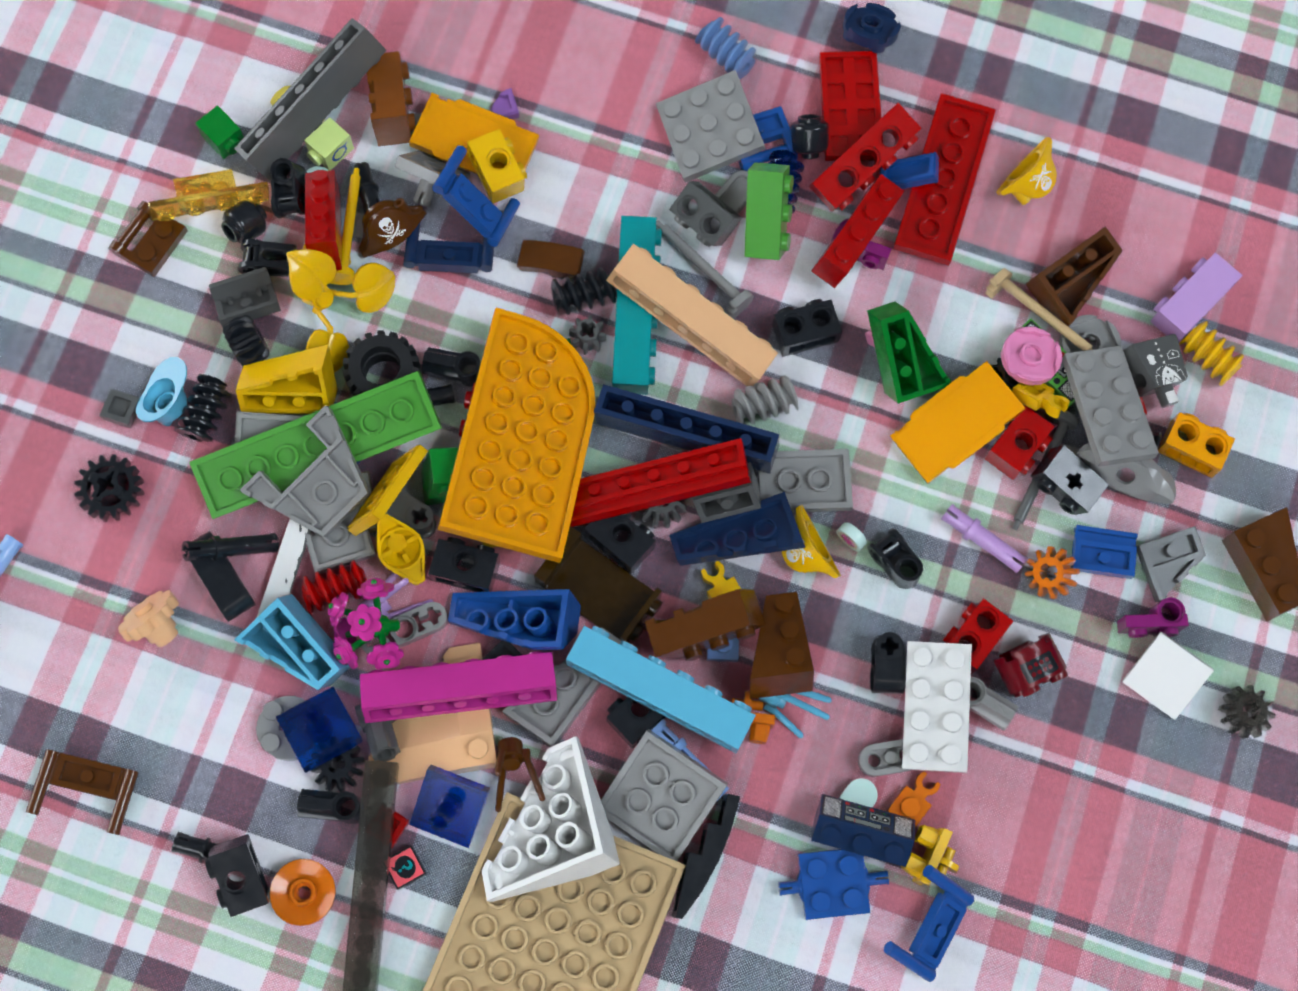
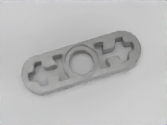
M426 603L392 618L398 619L400 623L407 621L413 625V633L409 637L400 638L396 635V632H390L400 649L441 631L447 625L448 614L440 603ZM430 610H434L436 614L442 613L438 617L439 623L434 625L431 621L422 623L425 630L419 632V626L413 617L419 615V619L422 621L429 617L428 612ZM371 641L361 646L366 654L373 651V646H367Z

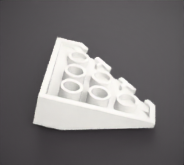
M577 736L551 746L545 752L542 760L547 762L539 777V781L546 799L545 801L539 800L532 780H530L520 798L521 801L525 802V805L516 821L511 818L509 819L498 839L499 842L503 843L494 862L487 859L481 870L487 901L494 902L582 879L620 864L612 830Z

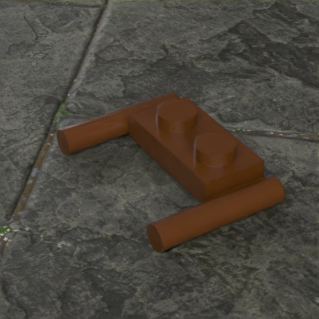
M46 749L26 813L39 815L48 785L51 784L115 800L116 803L106 832L119 835L139 772Z

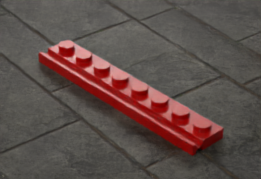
M742 438L580 478L570 527L751 483Z

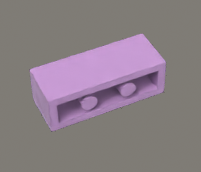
M1216 252L1208 260L1202 257L1191 269L1194 275L1189 280L1184 276L1172 289L1175 294L1170 299L1165 296L1153 308L1157 313L1150 322L1166 336L1176 334L1178 342H1180L1243 276Z

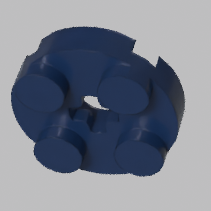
M867 3L866 7L857 8L858 4L851 6L845 13L842 25L844 30L843 38L846 41L869 48L874 53H882L886 47L896 42L901 24L900 21L899 23L896 22V14L892 10L876 3Z

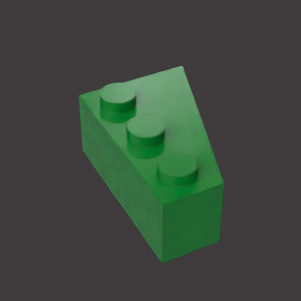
M896 301L867 310L884 393L899 404L943 389L951 383L950 378L940 366L938 358L931 351L926 338L909 310Z

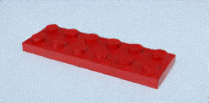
M940 94L922 154L937 153L939 157V182L911 188L893 249L944 265H950L996 109L947 94Z

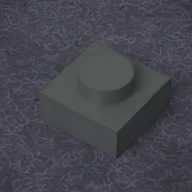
M111 388L99 416L103 420L131 428L137 415L136 405L140 397Z

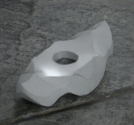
M1089 442L1080 448L1076 454L1113 489L1146 501L1171 504L1175 500L1176 487L1172 475L1162 469L1153 459L1097 467ZM1122 468H1129L1134 472L1135 478L1132 481L1124 482L1118 478L1117 472Z

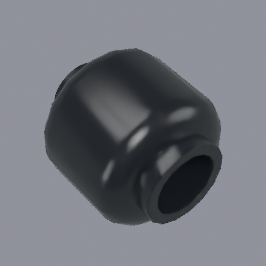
M805 114L798 116V120L791 125V140L794 152L802 154L803 159H815L819 157V153L827 150L829 146V126L825 120L821 119L820 115Z
M243 200L224 212L221 227L230 241L241 244L242 240L256 239L265 232V219L267 215L259 204L254 205L250 201Z

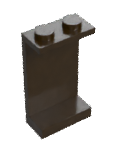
M573 527L569 529L561 562L558 563L546 559L534 575L535 583L545 590L570 589L581 605L580 615L595 626L604 628L625 642L630 640L635 642L645 629L641 624L648 615L653 618L663 604L660 601L662 590L657 587L653 591L584 542L581 533Z

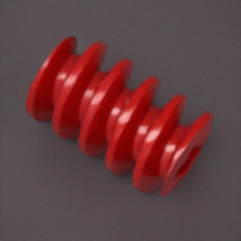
M352 560L350 571L343 564H340L339 574L336 575L331 568H327V578L325 579L319 572H315V582H311L307 576H303L301 588L309 614H313V605L320 612L324 611L325 601L330 604L332 599L339 597L342 592L348 594V596L351 593L356 600L361 599V596L357 595V590L361 588L362 583L367 581L363 568L355 560Z

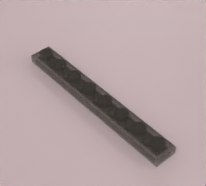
M365 760L342 991H378L399 763Z

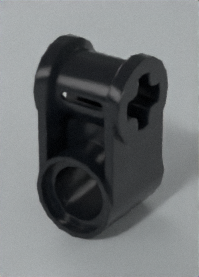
M286 158L277 159L270 168L271 208L277 218H284L287 214L292 213L305 215V173L307 171L301 165ZM291 170V174H290V176L287 178V174H288V172Z
M891 528L888 530L886 537L876 544L871 543L867 546L873 560L883 568L899 588L910 589L918 583L923 572V564L896 529ZM903 566L912 568L915 576L905 577L900 572V568Z
M886 632L875 639L871 645V693L904 694L906 672L904 667L903 640L896 633ZM886 641L888 646L894 649L888 655L885 649H881V645Z

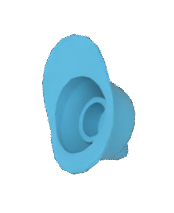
M170 357L162 361L154 370L145 391L136 405L137 417L143 422L158 421L162 425L170 426L173 421L183 414L182 410L187 406V396L183 388L187 377V366L182 359Z

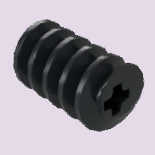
M598 268L597 277L590 270L586 272L585 280H583L579 273L575 274L574 283L571 282L568 276L563 277L562 286H560L556 279H552L551 293L558 317L560 308H563L565 313L569 315L571 305H574L578 312H582L583 302H586L588 307L593 309L595 299L598 300L601 306H605V297L607 296L613 304L616 303L613 285L606 281L610 275H607L603 268Z
M199 374L197 380L200 384H195L192 387L196 395H190L187 399L191 406H185L182 410L186 417L178 419V424L182 428H175L174 430L182 436L195 441L212 442L213 438L207 434V430H218V427L211 421L212 419L222 420L223 417L216 412V409H227V405L221 401V398L230 399L232 395L225 390L227 384L220 379L206 374Z

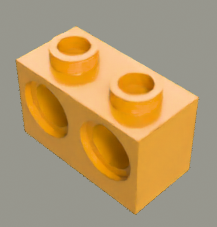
M1179 412L1170 421L1158 447V452L1213 478L1222 470L1235 438L1229 436L1225 430L1219 427H1210L1200 422L1192 414ZM1178 431L1184 432L1188 437V441L1182 440L1178 435ZM1206 444L1211 445L1215 449L1216 455L1207 451Z

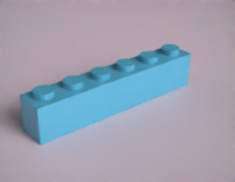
M586 626L583 627L566 658L567 666L737 754L756 716L751 713L752 708L738 700L732 703L722 698L723 693L712 686L706 685L703 688L693 683L695 679L681 670L674 673L666 669V663L657 657L649 655L647 659L637 653L638 649L628 642L621 641L618 644L609 639L610 634L599 627L593 626L592 629Z

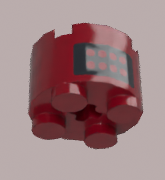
M1050 633L1038 636L1039 640L1034 643L1033 641L1030 642V640L1002 653L999 655L1000 658L993 659L1007 690L1015 698L1020 696L1027 697L1040 690L1038 685L1040 683L1044 684L1049 681L1054 683L1068 676L1065 670L1067 666Z

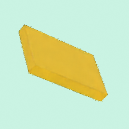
M419 444L392 462L348 525L347 530L357 536L381 521L428 450Z

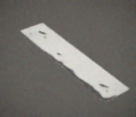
M289 519L257 617L278 597L290 595L307 545L305 533L309 535L311 533L310 529Z

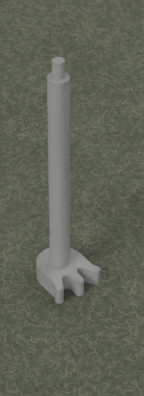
M659 220L656 221V226L662 228V235L733 299L729 302L730 306L726 309L728 311L727 315L735 319L751 304L754 295L748 290L740 293L667 224L663 225Z

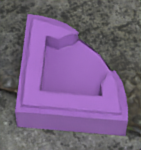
M512 88L506 89L499 94V97L491 107V112L509 119L519 118V111Z

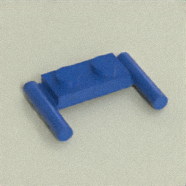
M458 145L432 186V190L437 194H441L483 237H486L487 243L490 246L497 247L517 212L520 202L515 198H511L504 211L501 212L462 173L456 175L455 172L467 153L465 147Z
M928 865L923 870V876L945 892L944 894L937 893L909 948V951L913 954L911 955L892 941L887 942L883 950L884 953L926 981L932 982L936 977L935 970L938 968L967 911V906L972 905L974 902V895L932 865Z

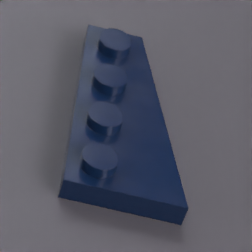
M785 492L761 500L760 509L700 523L669 535L680 566L805 548Z

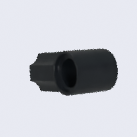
M428 347L422 360V373L460 381L465 386L473 387V384L476 383L481 361L471 351L457 353ZM468 365L476 366L475 370L471 373L462 372Z
M302 789L298 796L297 810L299 818L355 824L364 817L366 812L363 800L348 791L329 792ZM348 800H353L355 803L354 811L348 816H343L342 805Z

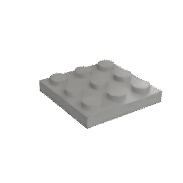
M736 70L656 103L685 183L766 150Z
M648 729L610 785L601 802L609 821L657 854L678 861L728 783Z

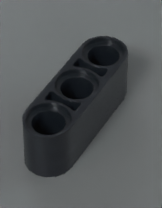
M208 531L194 541L209 540L214 535L211 531ZM223 557L218 561H213L211 558L190 560L228 622L256 605L227 557Z

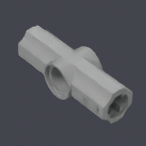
M971 677L970 687L976 691L977 700L970 701V711L1005 731L1019 706L987 688L980 679Z

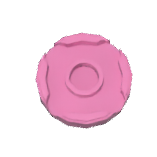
M1021 327L1014 333H1011L1003 343L1000 353L1002 365L1008 375L1017 382L1026 385H1041L1050 381L1060 369L1063 358L1060 345L1057 341L1054 342L1050 337L1051 334L1043 329Z

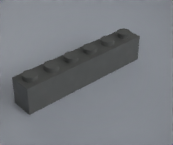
M351 18L234 149L264 177L270 180V168L273 162L280 158L289 159L293 153L297 152L304 140L322 124V121L333 109L340 105L342 99L352 88L360 83L361 78L368 70L379 62L386 49L364 26Z

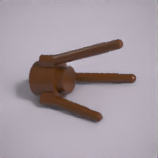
M507 737L498 742V756L495 775L498 776L496 812H500L502 809L506 771L519 769L523 762H525L539 800L545 801L546 799L531 761L530 749H523L522 741L515 737Z

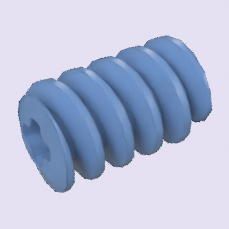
M719 17L715 21L708 23L699 32L695 43L700 44L704 51H708L709 56L712 59H716L720 66H724L727 73L736 70L739 79H742L755 64L756 60L753 56L756 49L751 47L745 51L748 41L744 39L737 43L740 34L735 32L729 36L732 26L726 25L721 28L724 19Z

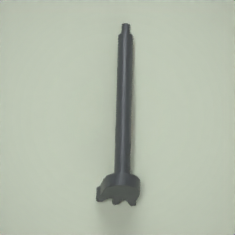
M1062 410L1057 419L1047 415L1046 419L1057 424L1058 427L1043 458L1051 448L1061 445L1068 429H1076L1080 421L1078 417ZM1032 479L1014 517L1015 522L1012 529L1016 531L1020 524L1024 523L1038 494L1039 488L1034 479Z

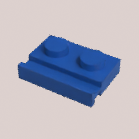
M1082 525L1074 527L1075 533L1071 557H1075L1076 562L1071 568L1079 569L1080 572L1126 579L1135 577L1137 533Z

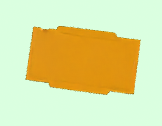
M432 92L409 140V146L447 162L458 145L465 147L467 150L468 141L500 129L504 138L509 137L515 151L513 156L516 162H521L526 170L538 144L539 135L516 126V122L512 119L461 99L456 101L447 99V101L442 100L438 94ZM466 153L459 167L477 174ZM496 162L492 164V166L497 169L505 167V165L501 162Z
M986 361L967 377L959 376L910 415L911 420L904 424L900 430L891 434L890 437L926 483L929 484L948 468L954 469L1003 432L1005 429L1004 425L1023 412L1025 407L988 361Z

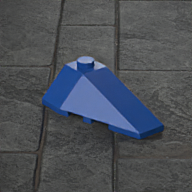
M570 589L453 593L448 622L531 650H561L577 635L581 605Z

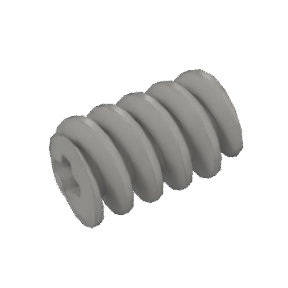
M786 375L780 377L779 383L775 379H770L768 381V388L763 382H759L756 390L752 386H746L745 394L740 389H736L734 391V398H732L735 418L737 422L744 424V418L746 417L752 425L755 424L756 414H759L761 419L766 421L767 411L769 410L776 418L778 417L779 407L783 409L785 414H789L790 404H793L797 411L799 409L795 388Z

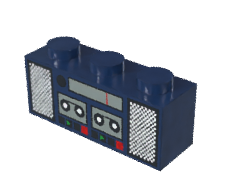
M822 794L814 817L811 841L906 867L915 841V819Z

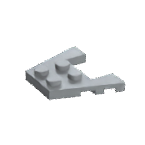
M325 405L306 426L327 449L284 492L264 471L260 470L240 489L243 494L260 501L265 506L286 515L289 519L323 537H327L371 494L333 410Z

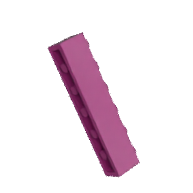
M534 651L528 655L521 656L501 655L495 659H469L465 662L452 664L440 662L427 667L406 666L400 670H373L366 674H360L361 709L365 723L557 701L552 652Z

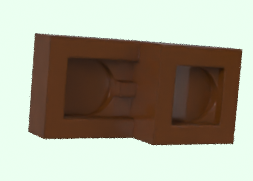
M523 240L517 267L521 271L548 272L552 278H563L565 276L574 278L575 274H580L585 251L559 243Z

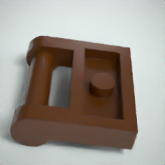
M142 201L137 207V214L118 240L112 241L108 249L116 256L155 277L188 230L183 224L158 211L149 203ZM147 219L153 220V224L134 250H128L127 247Z

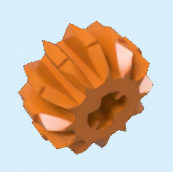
M1052 546L1047 547L1046 554L1042 550H1037L1035 554L1038 561L1028 559L1027 561L1030 566L1034 567L1033 571L1025 572V576L1034 577L1028 586L1031 589L1038 588L1037 595L1040 597H1044L1048 593L1050 599H1057L1058 592L1063 596L1069 595L1066 585L1076 587L1077 582L1071 579V575H1078L1080 573L1079 569L1070 568L1076 562L1075 557L1066 558L1067 550L1061 548L1056 553L1055 547ZM1049 567L1057 568V573H1054L1057 575L1055 579L1048 578L1047 573H1051V571H1048Z

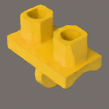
M926 825L918 827L915 834V842L927 847L923 857L911 852L906 867L901 866L904 871L913 876L912 881L920 886L922 884L930 885L931 881L923 876V870L928 865H932L944 875H946L947 870L957 873L959 865L952 862L956 850L947 847L953 834L952 831L946 828L935 829Z

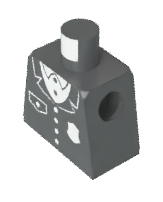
M1176 334L1132 344L1123 350L1139 397L1156 393L1161 408H1166L1179 402L1173 387L1187 380L1188 375Z

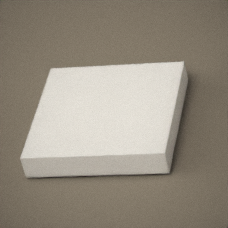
M1160 631L1122 682L1175 720L1213 673L1214 669Z

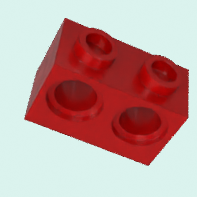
M984 598L977 605L971 602L961 615L965 621L958 629L953 626L942 640L945 643L959 644V640H967L972 644L971 674L979 668L1014 622ZM977 617H986L990 621V629L981 628L977 623Z

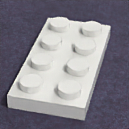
M907 642L903 770L967 773L972 644Z

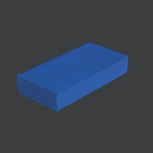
M936 152L898 159L885 171L880 167V174L884 175L901 189L939 182V157Z

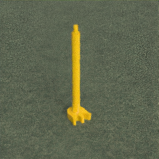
M354 168L353 174L350 176L342 233V270L336 271L334 280L329 284L350 285L354 279L355 273L354 270L349 268V260L361 179L359 168Z

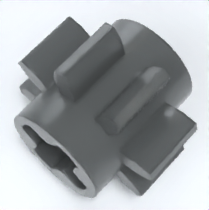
M589 315L588 319L582 321L577 318V328L569 329V336L575 338L572 341V346L574 348L579 346L583 349L584 355L593 349L599 352V341H606V334L600 332L603 329V322L596 323L592 320V315Z

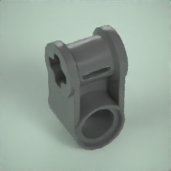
M402 489L386 514L412 527L419 533L422 539L431 537L436 530V521L432 509Z

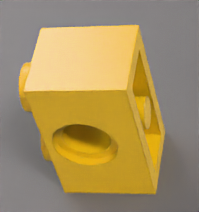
M500 129L467 142V155L493 204L523 192L525 179H527V173L521 162L517 163L513 156L515 151L509 137L504 138ZM496 162H501L505 165V167L497 169L494 168L492 164Z

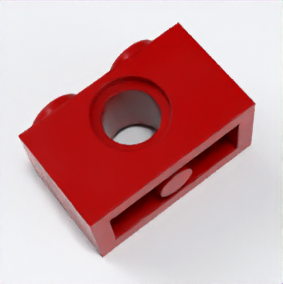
M1026 405L1024 406L1025 410L1015 417L984 458L1012 480L1019 473L1025 476L1036 462L1031 458L1037 450L1043 453L1053 440L1049 434L1055 426ZM1015 440H1023L1027 444L1028 449H1020L1016 445Z

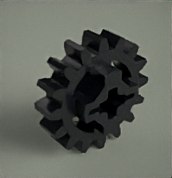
M112 454L110 461H107L103 455H100L98 464L89 460L88 465L90 469L88 471L80 469L79 473L83 476V480H77L74 484L81 490L74 493L78 500H83L79 506L84 511L89 510L88 514L95 519L99 515L103 522H107L109 516L112 515L116 521H120V513L124 512L130 516L131 510L129 507L131 505L140 506L136 496H143L145 492L138 486L145 482L141 476H137L140 472L135 465L131 466V462L127 458H123L120 461L116 454ZM127 481H129L128 491L125 488V484ZM91 485L93 486V489H94V492H93L92 495H91ZM107 486H114L112 490L106 489Z

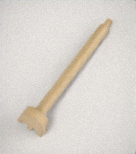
M1003 268L989 280L990 284L986 287L987 291L985 294L991 299L1004 288L1080 350H1093V346L1010 281L1012 273L1009 270Z

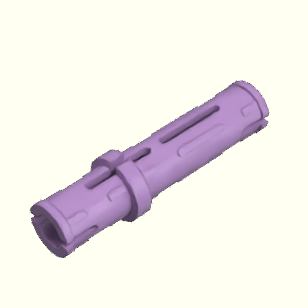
M951 504L941 518L942 521H945L962 533V538L966 541L968 539L972 540L1015 573H1018L1022 568L1021 565L1025 564L1028 557L1022 555L980 525L981 521L979 519L973 520L955 507L954 504Z

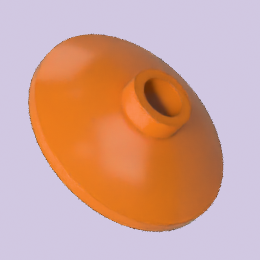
M298 859L284 865L276 873L270 886V902L275 913L283 921L297 926L311 925L324 918L332 908L336 895L335 882L329 870L319 862L310 859ZM303 887L310 889V896L307 899H301L299 896V891Z

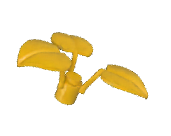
M312 249L289 251L286 255L292 291L302 302L313 307L312 312L317 314L327 328V331L318 329L311 334L307 341L306 350L329 345L335 373L343 366V359L348 358L346 351L349 348V344L343 334L333 333V326L321 311L332 305L334 296L356 298L357 308L362 312L372 313L380 310L387 304L394 292V272L381 264L367 263L358 268L354 274L352 285L355 292L337 291L327 286L336 276V266L329 255Z

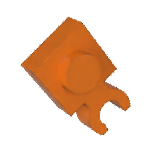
M925 771L920 773L914 782L915 789L912 790L906 785L886 812L915 819L916 828L932 806L925 798L935 794L941 784L936 782L931 789H926L922 781L927 773Z

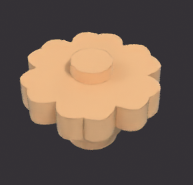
M170 590L165 592L158 591L150 595L123 618L124 622L118 627L119 633L127 642L133 639L138 641L146 637L151 644L155 643L157 647L167 645L178 634V630L175 628L176 623L171 618L174 614L173 609L179 605L178 599Z

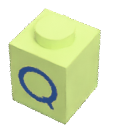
M330 117L304 140L308 149L306 153L308 158L316 166L322 164L328 170H332L354 149L351 136Z

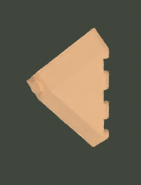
M481 643L451 647L442 657L444 659L443 662L452 664L465 662L469 659L483 660ZM491 709L395 720L392 725L401 752L394 759L386 762L374 761L371 753L368 756L372 788L496 768L497 749Z

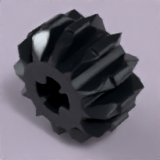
M250 316L236 317L223 327L225 339L242 366L263 361L269 356L268 345Z
M331 738V748L321 743L319 747L324 752L322 756L317 753H313L311 756L312 759L320 762L310 767L312 773H320L316 777L315 782L318 785L326 782L325 790L329 792L334 789L336 784L339 792H345L346 781L352 787L357 786L356 781L352 778L354 774L359 777L364 776V771L356 768V766L365 764L366 759L364 757H356L360 753L361 748L358 745L350 748L351 741L347 738L342 741L340 746L337 738ZM340 758H343L341 761L345 764V767L343 769L338 768L334 773L335 769L331 766L332 762H338Z

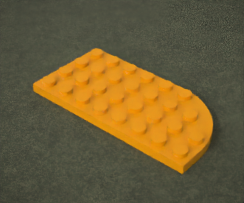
M495 308L437 530L560 563L564 554L594 421L595 392L590 373L582 357L561 334L548 325L521 314Z

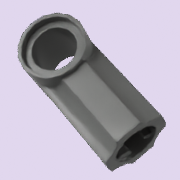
M361 704L355 706L360 726L363 732L366 733L367 742L374 761L386 762L394 759L401 752L392 725L395 721L365 723Z

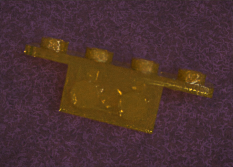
M232 169L173 179L176 197L149 202L148 207L152 221H169L178 216H198L211 210L226 211L243 200L250 201L254 205L261 204L269 200V187L267 182L236 187Z

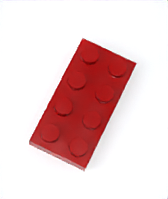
M872 51L819 53L822 120H825L829 126V146L824 151L825 161H836L881 119L877 53ZM861 153L860 161L873 160V157L869 153Z

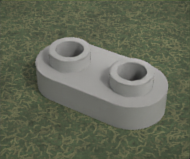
M903 739L871 744L863 748L858 756L860 770L870 777L911 771L902 769V760L899 757V753L903 750ZM870 755H875L879 759L877 767L869 764L868 758Z

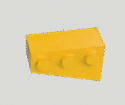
M329 345L243 365L235 390L241 412L311 414L321 410L325 405H333L338 388Z

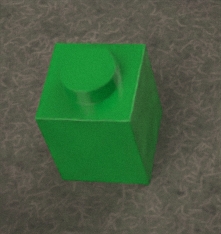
M218 105L195 122L203 139L223 160L227 156L237 153L234 148L244 136L241 129Z

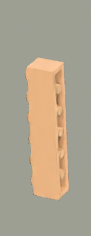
M635 244L629 248L606 280L746 386L753 387L778 354L768 341L755 336L744 323L731 318L719 304L710 302L700 294V291L695 286L686 284L676 276V273L671 268L661 265L652 258V255L646 249L639 248Z

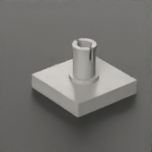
M419 150L399 155L395 167L421 178L413 201L416 203L421 201L420 205L430 207L435 193L432 190V186L446 165V162ZM457 168L455 174L462 173L469 180L471 173Z

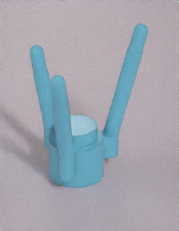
M813 691L796 693L826 703L832 701L830 697ZM791 694L759 698V700L766 703L763 709L776 715L775 717L798 738H803V733L777 709V706L783 709L786 703L789 702L825 720L830 718L829 714L791 696Z

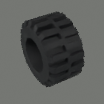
M378 330L375 336H372L371 332L366 333V339L363 341L357 338L354 341L356 347H349L346 351L348 358L343 359L345 369L343 370V376L353 396L383 385L372 383L366 379L369 369L381 361H391L400 366V370L393 380L416 371H420L423 378L413 345L409 346L408 340L402 336L399 339L397 333L390 331L389 336L385 335L384 330Z

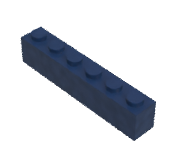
M604 384L594 409L598 425L688 451L742 438L747 463L751 462L753 469L769 474L771 473L779 448L780 434Z

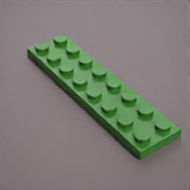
M420 371L329 406L334 412L356 462L442 429ZM320 410L189 462L212 519L258 502V500L243 494L240 489L259 470L264 471L283 492L327 449L306 426Z

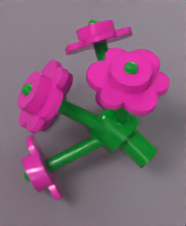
M380 578L369 579L361 584V588L357 590V595L363 596L366 600L373 599L374 607L360 604L357 611L345 608L349 596L344 592L340 594L339 599L335 597L332 599L328 606V615L331 616L330 623L334 627L335 643H333V652L341 664H348L350 668L356 669L358 667V657L354 651L379 637L380 644L375 645L373 651L367 654V662L374 664L376 669L395 668L400 664V659L404 656L403 650L399 649L398 644L395 642H386V636L389 632L399 631L400 622L398 619H389L387 616L382 615L380 597L388 596V592L394 590V584L386 583Z

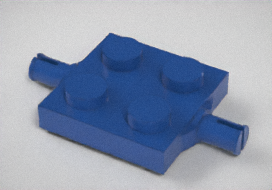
M837 849L797 854L799 864L797 880L778 882V888L791 887L790 889L779 890L780 896L799 894L803 902L805 920L870 913L868 896L870 886L888 885V878H876L889 876L887 870L868 873L864 863V856L846 850Z

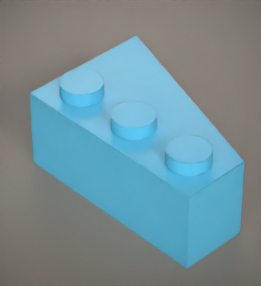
M292 594L278 597L234 639L238 643L245 644L259 652V655L263 658L270 659L284 667L286 672L316 690L332 685L350 668L348 664L343 665L336 659L333 652L334 641Z

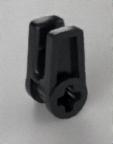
M244 239L241 241L240 249L243 251L242 262L239 263L238 271L244 274L266 267L270 276L289 277V264L286 262V253L298 250V248L294 244Z

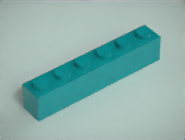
M621 216L619 262L629 248L635 244L639 248L646 249L652 255V258L660 263L661 256L655 255V246H661L662 228H656L657 217ZM618 289L612 387L640 395H648L649 385H655V367H650V357H656L657 339H651V329H657L658 319Z

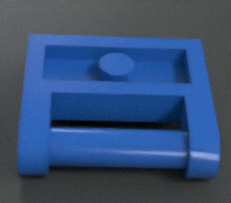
M781 106L753 114L764 144L782 139L784 145L764 150L739 160L741 170L748 171L755 162L765 163L788 156V158L798 156V153L793 150L791 130Z

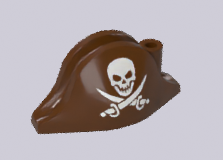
M397 198L395 201L383 200L372 205L362 219L363 238L359 251L363 258L390 250L405 241L427 214L423 207L420 205L408 206L403 198Z

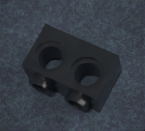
M822 299L812 300L804 307L796 309L794 307L783 308L777 314H774L772 322L782 357L837 343L842 334L832 299L822 301ZM822 318L827 322V325L819 326L814 323L813 319ZM792 325L799 332L792 334L787 332L784 327Z

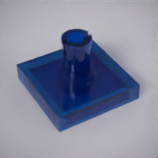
M334 686L276 716L305 773L363 742Z
M431 764L426 771L409 825L469 848L473 841L490 787Z

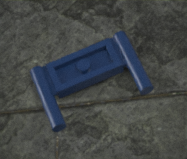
M420 222L406 239L403 262L406 268L418 266L419 271L478 274V269H481L483 272L492 271L495 247L487 243L486 237L483 239V244L436 240L419 241Z

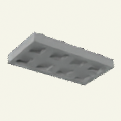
M1122 346L1065 353L1062 362L1097 467L1154 459L1159 452Z

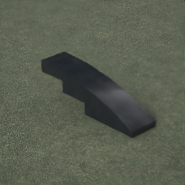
M732 794L723 795L717 825L712 823L704 824L698 854L685 853L683 864L686 867L678 885L672 913L673 918L683 919L702 893L717 866L732 830L740 796Z

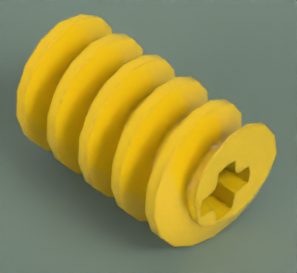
M1204 321L1198 324L1179 345L1187 343L1183 350L1185 354L1195 351L1192 358L1194 363L1204 359L1201 366L1203 371L1213 367L1210 377L1213 379L1221 375L1222 378L1219 386L1222 387L1243 366L1241 362L1244 355L1241 353L1233 357L1232 354L1235 346L1232 345L1224 349L1223 346L1226 338L1222 337L1215 341L1214 338L1217 330L1213 329L1206 333L1205 330L1208 322Z

